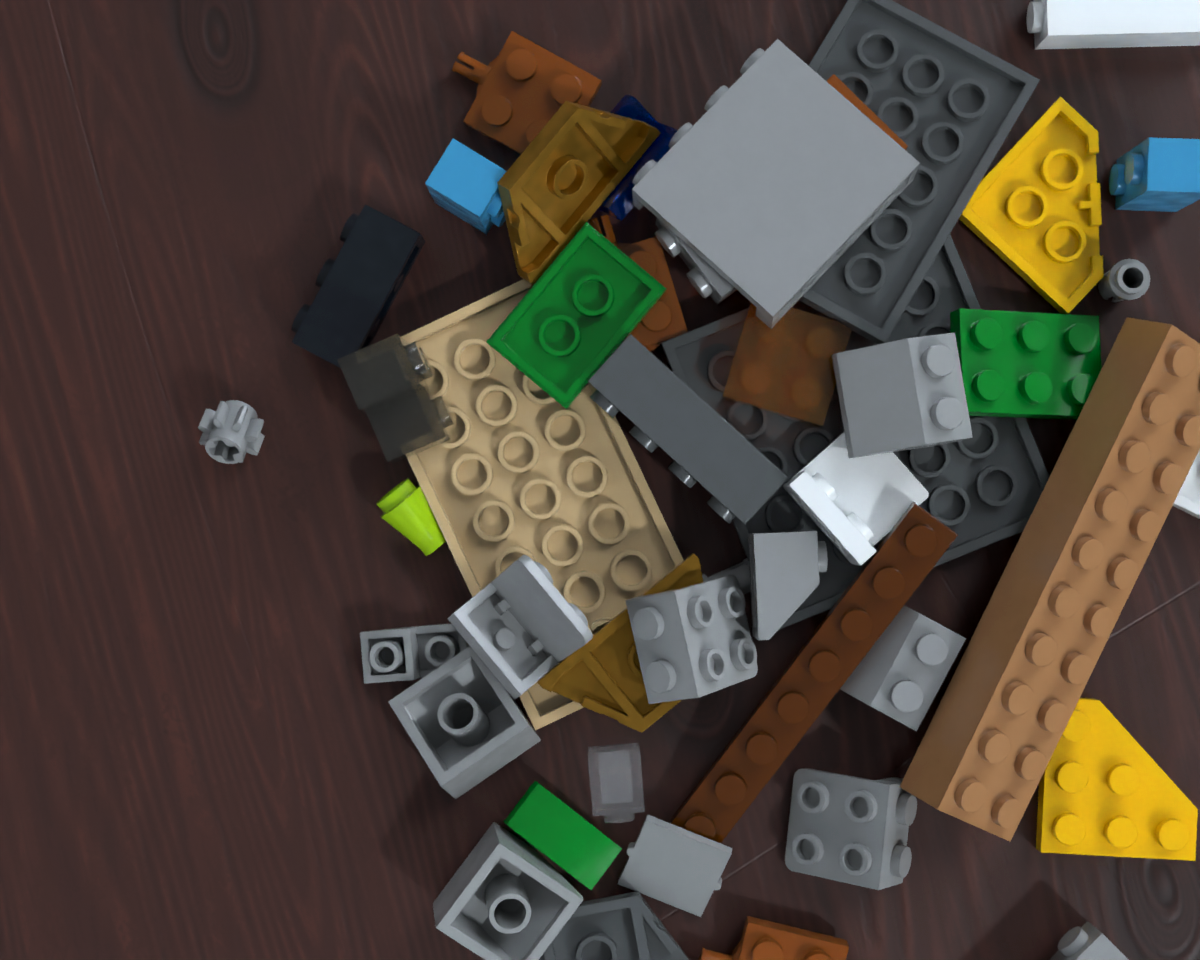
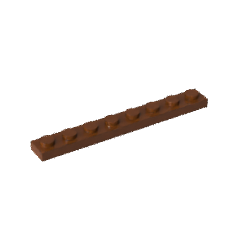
M914 501L876 549L877 552L863 566L668 823L722 843L956 539L958 534Z

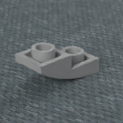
M451 623L360 632L364 684L410 681L423 678L470 645Z

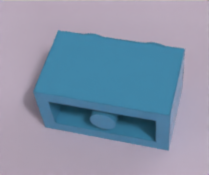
M1148 137L1118 158L1117 164H1113L1109 176L1110 194L1116 195L1115 210L1177 212L1200 199V139Z
M453 138L425 182L435 204L486 235L493 224L501 227L506 221L497 182L507 171Z

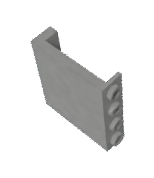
M779 39L766 51L759 48L753 52L740 70L742 76L730 88L723 85L716 90L704 107L707 112L694 125L690 122L685 123L671 138L668 144L671 149L658 162L653 159L648 161L637 172L632 181L635 185L632 188L633 205L638 210L645 206L757 307L756 316L770 329L775 326L914 180L920 165L919 161Z

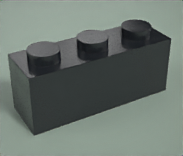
M366 204L360 215L353 213L345 223L340 235V240L344 242L343 247L336 260L329 258L323 265L316 280V286L320 287L319 292L311 306L304 304L301 307L291 328L296 333L292 343L352 375H355L361 364L359 356L367 353L425 244V240L419 232Z

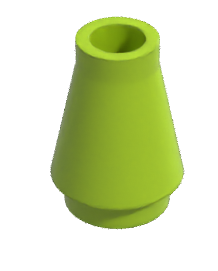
M406 478L392 488L376 503L383 512L380 517L419 547L425 556H428L446 542L420 485L415 487L409 478Z

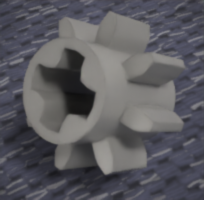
M238 400L220 401L216 411L205 409L198 429L203 432L199 443L200 445H205L208 455L218 462L225 464L243 463L246 453L256 456L259 453L265 437L261 433L264 420L258 419L256 411L245 402Z

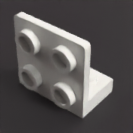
M844 432L783 485V488L851 564L860 566L877 552L873 546L892 530L914 501L920 505L929 497L928 491L893 452L849 458Z

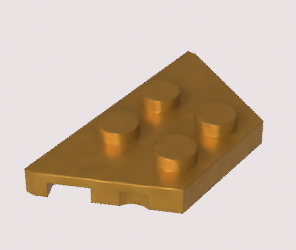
M569 101L564 102L497 182L517 273L521 278L531 285L538 281L661 134L657 128L636 119Z
M692 553L641 596L681 589L704 582L699 558ZM627 608L597 631L587 644L563 659L538 680V684L543 689L550 692L553 691L580 703L581 706L596 713L609 716L641 733L681 701L648 703Z

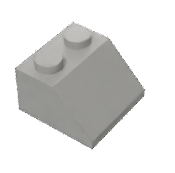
M955 332L906 338L832 354L849 458L938 446L973 438Z
M903 606L840 690L917 731L966 638L930 618Z
M470 646L388 701L440 786L455 799L541 741L516 701Z
M493 822L433 902L435 926L438 930L484 960H539L584 899L533 847L496 822Z

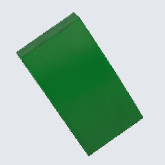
M537 781L533 782L504 820L508 827L589 890L594 888L622 850L620 846Z

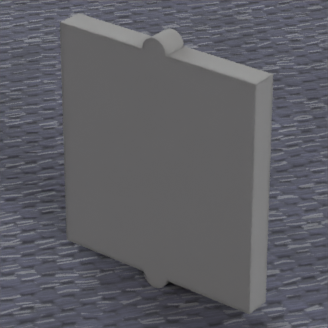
M647 815L636 841L628 844L626 853L629 857L619 877L618 885L639 891L641 894L701 917L713 891L721 889V875L732 854V848Z

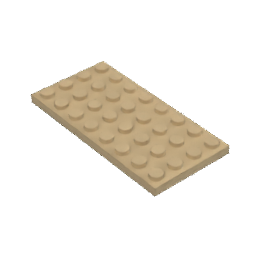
M522 279L359 356L472 597L490 584L522 555H527L548 570L552 576L554 587L568 603L574 604L582 611L587 619L588 628L591 630L592 635H594L627 608L625 600L641 596L684 561L616 416L612 418L590 398L596 391V388L589 383L570 407L565 409L487 343V340L533 287L526 280ZM538 681L519 696L535 730L584 708L580 703L553 691L550 692L543 689L538 684Z

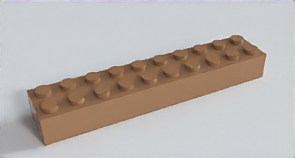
M1126 318L900 785V788L935 809L1009 842L1013 838L1200 450V343L1174 325Z

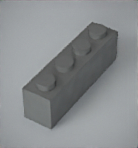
M631 334L588 380L596 388V391L590 398L612 418L621 411L630 419L635 426L629 433L651 453L659 446L674 459L667 468L689 488H692L698 481L713 496L706 503L729 524L735 517L746 524L789 478Z

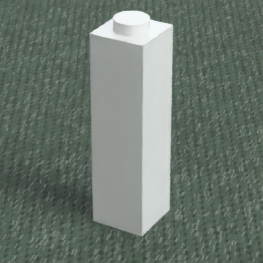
M1033 0L1029 2L1027 8L1026 24L1028 33H1034L1035 50L1200 46V0Z

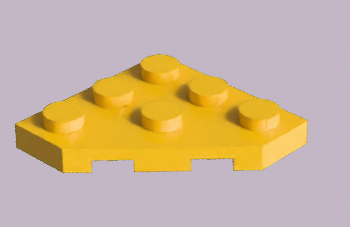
M1061 96L981 180L959 220L1060 314H1069L1104 277L1103 255L1100 256L1099 226L1102 225L1101 190L1100 183H1097L1096 154L1099 153L1098 131Z
M1080 698L1039 782L1036 849L1041 853L1196 861L1198 809L1100 700Z

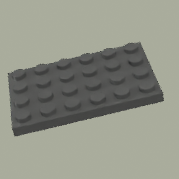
M848 0L808 66L826 81L835 74L908 145L907 152L919 161L920 165L914 180L799 301L876 344L886 343L1040 79L893 0Z

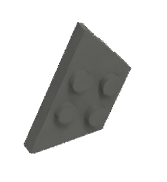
M639 891L583 901L539 960H689V958Z

